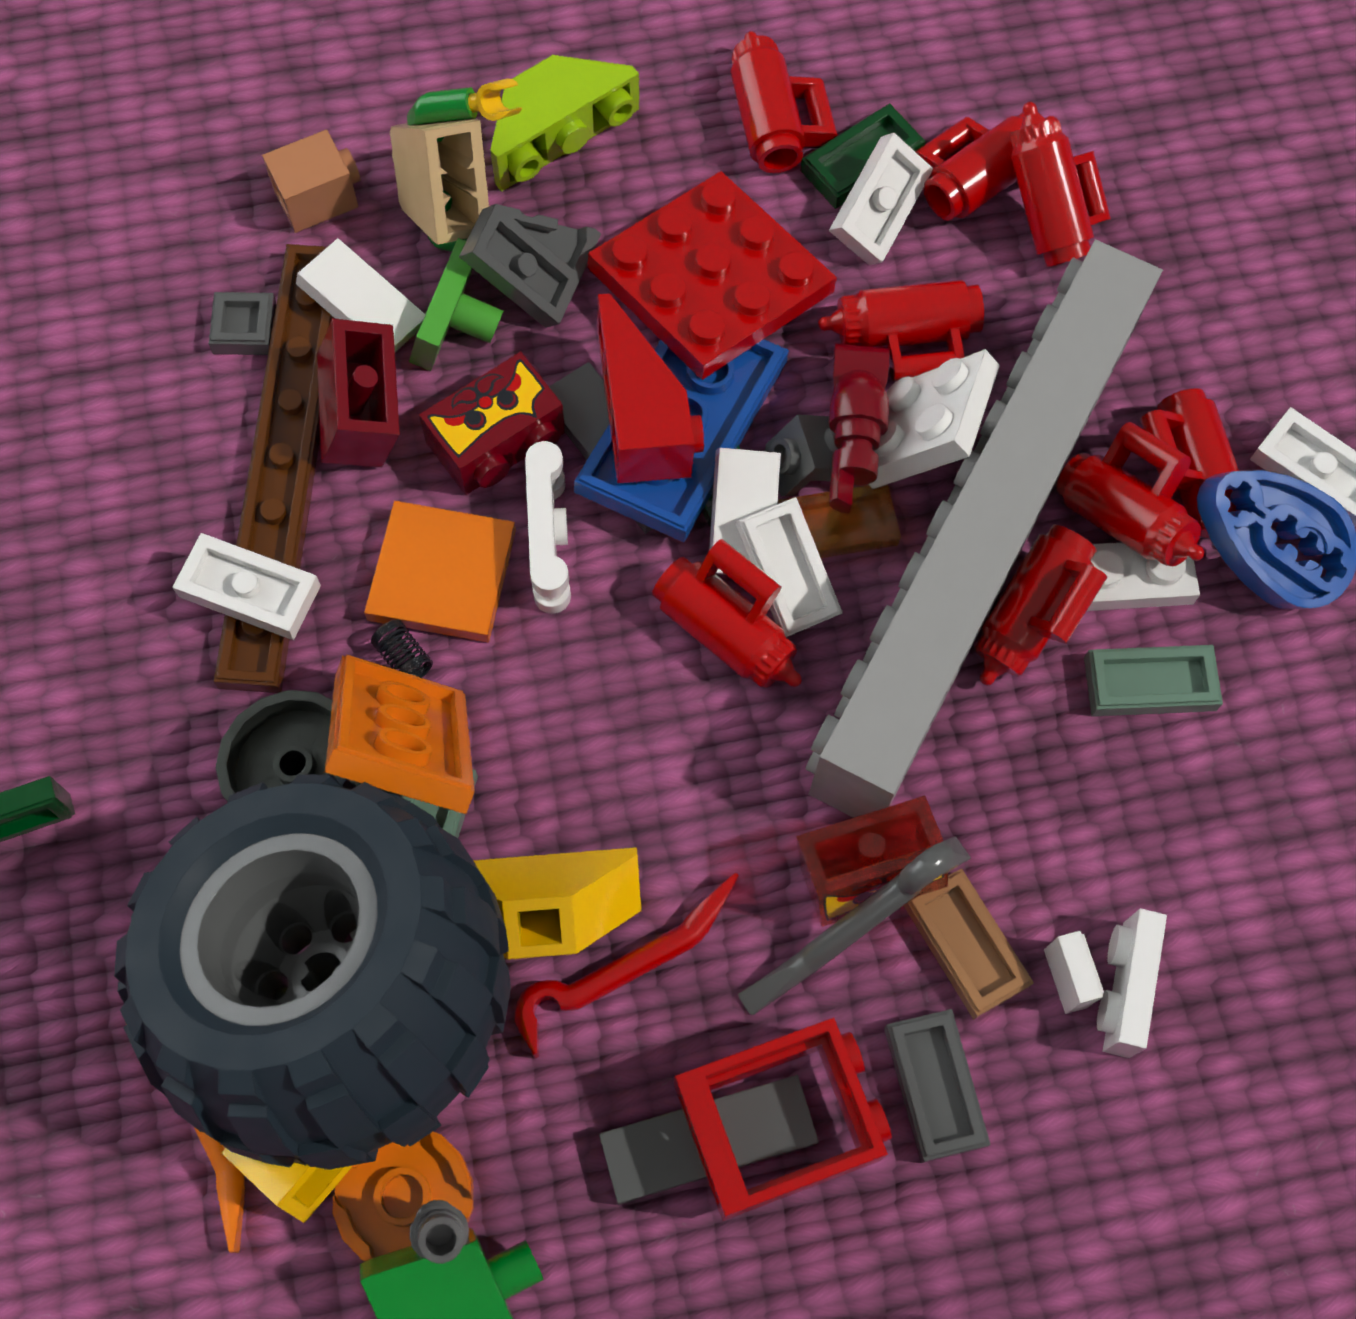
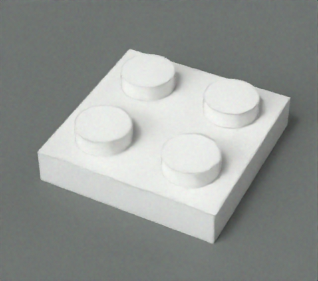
M986 349L961 359H950L938 368L915 377H903L891 385L886 392L889 398L888 431L881 436L880 447L875 451L879 456L878 477L875 482L868 484L872 489L970 457L1000 367Z

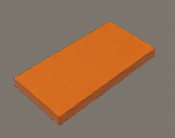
M342 655L335 674L325 773L359 783L366 782L379 789L466 814L475 790L465 694L459 689L351 655Z

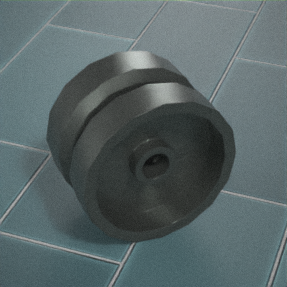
M287 690L261 698L240 713L221 739L216 762L220 791L228 802L230 795L261 782H264L268 788L291 784L297 775H332L325 773L332 700L317 692ZM333 775L336 779H346ZM349 780L356 786L362 784L356 781Z

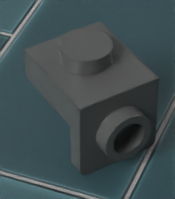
M797 414L766 444V452L781 453L778 487L781 496H794L810 481H831L833 453L838 448L834 444L835 433L829 428V416Z

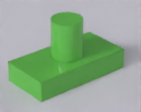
M460 238L456 241L428 307L409 359L410 363L429 371L432 370L449 327L491 343L503 313L501 309L463 294L473 268L459 258L466 243L465 240Z

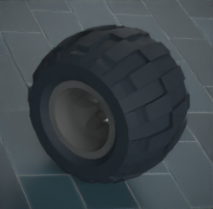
M297 775L291 784L268 788L264 782H261L230 795L227 804L202 820L196 816L168 842L172 847L152 872H144L127 905L133 911L128 933L117 940L114 977L118 979L117 992L124 1003L120 1009L126 1023L123 1028L150 1084L168 1098L174 1112L197 1130L204 1132L222 1144L229 1151L267 1164L290 1168L294 1162L327 1170L376 1161L378 1148L392 1142L403 1147L407 1145L411 1147L442 1126L437 1116L460 1093L469 1098L488 1070L490 1059L486 1046L491 1035L503 1033L511 990L509 968L503 955L509 951L506 927L494 892L460 840L442 829L431 814L392 792L378 789L366 782L356 786L347 779H336L333 775ZM357 929L354 940L344 943L349 933ZM307 945H309L303 952L299 953V952L302 951ZM288 986L285 994L280 999L274 1000L275 993L280 988Z

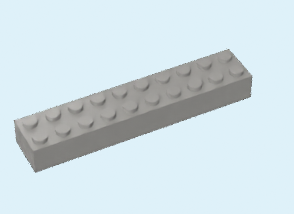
M1096 239L1084 261L1074 257L1071 259L1058 285V294L1052 305L1048 304L1033 332L1032 343L1027 352L1022 351L1006 384L1008 387L1001 401L996 400L980 432L982 436L975 450L971 451L970 457L964 459L953 484H955V487L948 501L943 500L927 530L926 535L928 537L920 554L915 552L900 580L898 585L900 590L892 606L887 605L882 612L870 637L872 642L863 661L858 659L852 668L841 691L843 696L834 714L840 720L828 715L811 747L813 753L805 770L814 774L808 795L878 830L1124 351L1163 269Z

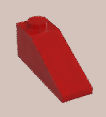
M610 293L598 294L597 334L617 484L690 478L692 475L694 453L704 451V431L701 415H690L686 389Z

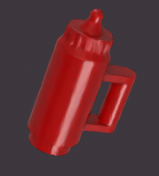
M753 31L747 32L744 40L740 41L732 51L731 60L733 66L731 68V77L750 156L764 172H785L800 163L803 158L802 150L805 146L821 147L838 136L824 81L821 78L789 76L785 58L778 51L774 40L767 36L757 35ZM795 98L805 99L811 125L801 124Z
M1027 102L1023 106L1024 119L1021 128L1011 132L1010 138L1013 145L1011 159L1037 255L1043 254L1046 267L1071 261L1073 257L1078 259L1087 256L1091 248L1089 239L1094 238L1091 225L1111 219L1094 151L1073 157L1069 137L1062 132L1060 121L1057 118L1045 119L1038 112L1035 103Z
M1023 113L1018 116L1008 117L991 130L973 119L965 117L915 151L933 168L930 179L925 181L923 189L929 206L937 216L946 221H950L955 217L965 218L1017 181L1011 159L1013 145L1010 137L1011 132L1021 128L1024 119ZM1048 116V117H1046L1045 119L1049 120V119H1053V118H1055V117H1054V116ZM968 142L970 143L969 145L961 149L959 152H957L947 160H943L955 151H957L958 149H960L962 146L967 144Z
M964 280L864 289L855 295L839 298L837 311L830 316L820 318L818 326L823 331L831 330L839 334L841 344L889 348L892 381H898L903 377H915L938 368L950 359L964 358L962 340H967L970 333H979L983 329L984 302L979 285L966 286ZM947 342L948 351L901 356L899 347Z
M1191 388L1178 391L1164 398L1158 404L1157 410L1144 414L1140 421L1144 430L1190 457V466L1177 490L1188 515L1200 524L1201 537L1210 538L1197 508L1199 488L1207 478L1213 475L1239 471L1215 402L1207 399L1204 390ZM1156 467V469H1157V471H1158V474H1159V476H1160L1161 473H1162V470H1160V469H1158V468ZM1232 489L1225 490L1224 495L1228 497L1229 500L1230 495L1233 491ZM1231 502L1228 512L1237 511L1236 506Z
M1127 422L1120 428L1105 457L1081 453L1073 457L1061 471L1057 482V491L1063 496L1065 505L1145 559L1157 560L1165 566L1174 567L1181 564L1188 557L1194 561L1201 560L1204 557V549L1197 544L1201 535L1200 524L1188 515L1184 506L1171 499L1190 466L1191 459L1186 454L1136 424ZM1131 452L1162 470L1154 487L1122 468Z
M1057 524L1052 525L1047 535L1040 534L982 626V636L975 646V652L984 659V670L980 675L982 684L986 686L991 685L998 676L1005 673L1016 677L1022 675L1028 664L1037 660L1049 639L1064 644L1068 642L1107 579V575L1094 567L1091 562L1097 549L1087 539Z
M724 539L718 540L712 546L703 563L700 561L691 563L687 558L680 557L665 570L652 591V595L661 602L660 610L742 678L751 679L757 685L764 688L769 687L775 681L786 682L791 687H797L801 684L802 677L794 669L792 662L797 653L796 645L785 637L784 630L766 616L782 586ZM720 569L757 599L754 605L717 576V570Z

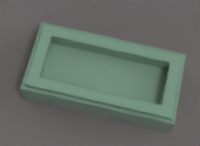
M1214 645L1088 650L1084 656L1091 716L1217 711L1223 705Z

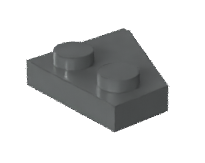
M494 204L482 209L459 258L541 325L548 328L560 324L588 264V253L595 249L601 233L595 228L587 226L581 229H574L558 225V219L539 214L529 217L519 209Z

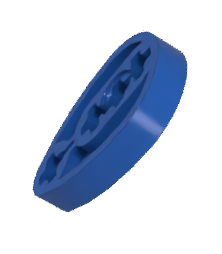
M1265 470L1232 471L1216 474L1207 478L1200 486L1197 495V508L1212 543L1225 563L1244 585L1265 602L1277 608L1289 610L1318 608L1330 604L1345 592L1356 571V530L1347 511L1333 497L1315 486L1289 475ZM1225 490H1233L1230 495V500L1228 497L1224 495ZM1231 502L1236 506L1237 511L1228 512ZM1278 522L1275 532L1271 529L1272 523ZM1277 535L1284 540L1301 539L1298 545L1299 551L1306 556L1323 555L1320 565L1313 560L1296 561L1298 550L1290 543L1275 545ZM1324 568L1326 570L1325 577H1320Z

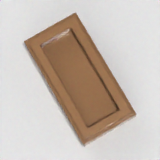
M962 868L922 890L919 895H916L903 905L973 1020L1034 984Z

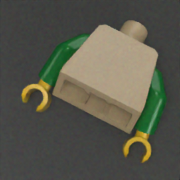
M506 78L484 84L478 89L477 93H475L472 87L427 92L421 95L406 116L407 123L391 126L392 159L395 167L400 206L426 233L431 244L438 249L452 252L458 238L467 241L482 209L489 207L481 122L475 118L478 112L484 118L491 121L520 113L522 107L508 109L503 105L500 98L501 89L518 86V83L513 79Z

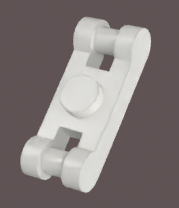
M541 441L530 446L525 458L530 576L535 604L545 613L554 614L567 608L571 599L568 568L566 563L557 557L556 546L568 545L566 508H554V500L560 497L565 490V475L563 472V456L559 447L552 442Z

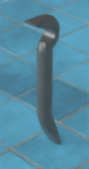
M955 836L927 849L912 860L897 876L803 947L797 954L738 994L739 999L751 1015H755L825 966L909 902L930 882L970 860V855Z

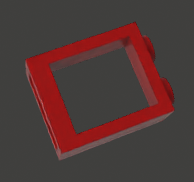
M834 1017L675 1076L674 1087L722 1221L877 1163L888 1155L884 1145L885 1141L892 1139L888 1120L880 1102L876 1098L867 1101L857 1074L865 1072L860 1049L850 1031L843 1034L840 1033ZM818 1051L855 1149L746 1189L711 1091Z

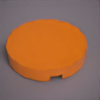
M431 1132L411 1147L409 1145L403 1147L392 1142L378 1148L376 1161L352 1165V1168L336 1185L335 1195H333L332 1214L341 1238L364 1261L412 1246L410 1227L418 1210L430 1201H447L463 1213L467 1223L474 1209L473 1179L465 1159L443 1135L436 1132Z

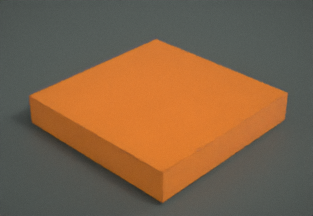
M394 500L364 611L367 621L385 624L391 620L399 619L406 628L489 643L516 533L515 522Z

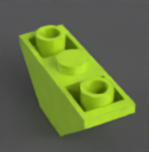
M552 55L512 78L518 83V86L504 89L501 101L508 109L522 107V110L519 114L499 119L496 122L490 149L495 185L502 192L517 182L528 181L542 167L564 154H572L580 150L589 139L609 127L622 125L629 120L634 112L639 110V73L631 65Z

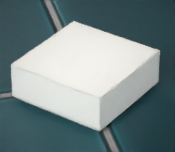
M1081 931L1058 936L1044 949L1065 1014L1086 1009L1103 997L1104 990L1084 934H1081Z

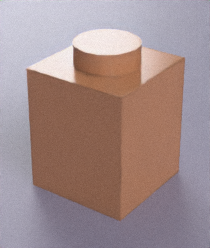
M327 129L262 155L273 190L295 233L359 207L353 184L361 181L355 161L348 148L338 151Z

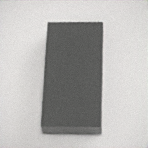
M952 1009L887 1024L884 1030L920 1163L990 1146V1140Z

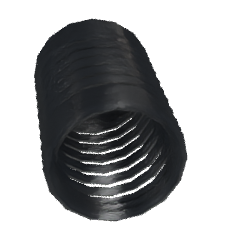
M399 619L386 622L371 637V644L380 652V656H383V659L387 661V664L392 669H399L401 672L422 678L433 665V660L426 654V651H423V648L419 646V643L416 642V639L413 638L412 634L409 633V630L406 629ZM398 627L395 631L389 633L380 642H378L387 632Z

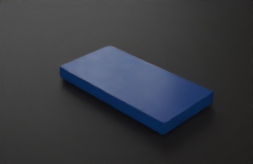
M763 339L701 380L660 340L655 351L686 389L690 415H701L704 451L694 453L691 477L617 484L609 424L576 477L574 493L684 543L713 492L716 450L718 448L736 449L741 444L787 363L788 349Z

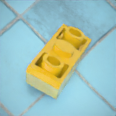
M637 847L473 860L496 896L507 932L509 951L503 954L506 959L577 954L641 912Z

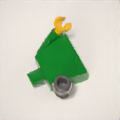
M443 1200L430 1201L418 1210L410 1227L412 1246L369 1259L360 1264V1282L377 1319H514L506 1299L544 1280L526 1240L487 1259L473 1228L468 1227L467 1219L463 1213Z

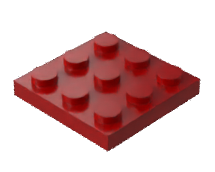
M722 171L588 253V269L701 380L834 293L837 277Z

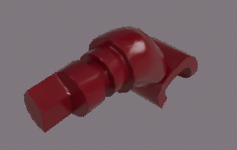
M835 343L834 393L830 401L829 428L835 433L834 444L838 449L833 453L829 506L841 513L850 514L854 485L870 484L875 482L878 477L879 456L875 451L880 447L881 436L888 431L889 398L885 391L889 372V348Z

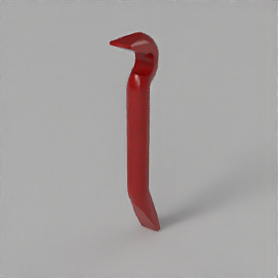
M734 873L699 904L679 926L577 981L567 985L556 980H543L528 986L520 994L515 1006V1024L534 1058L539 1057L538 1020L535 1017V1009L538 1004L545 1000H552L560 1006L561 1011L581 1009L692 949L710 931L735 887L739 875Z

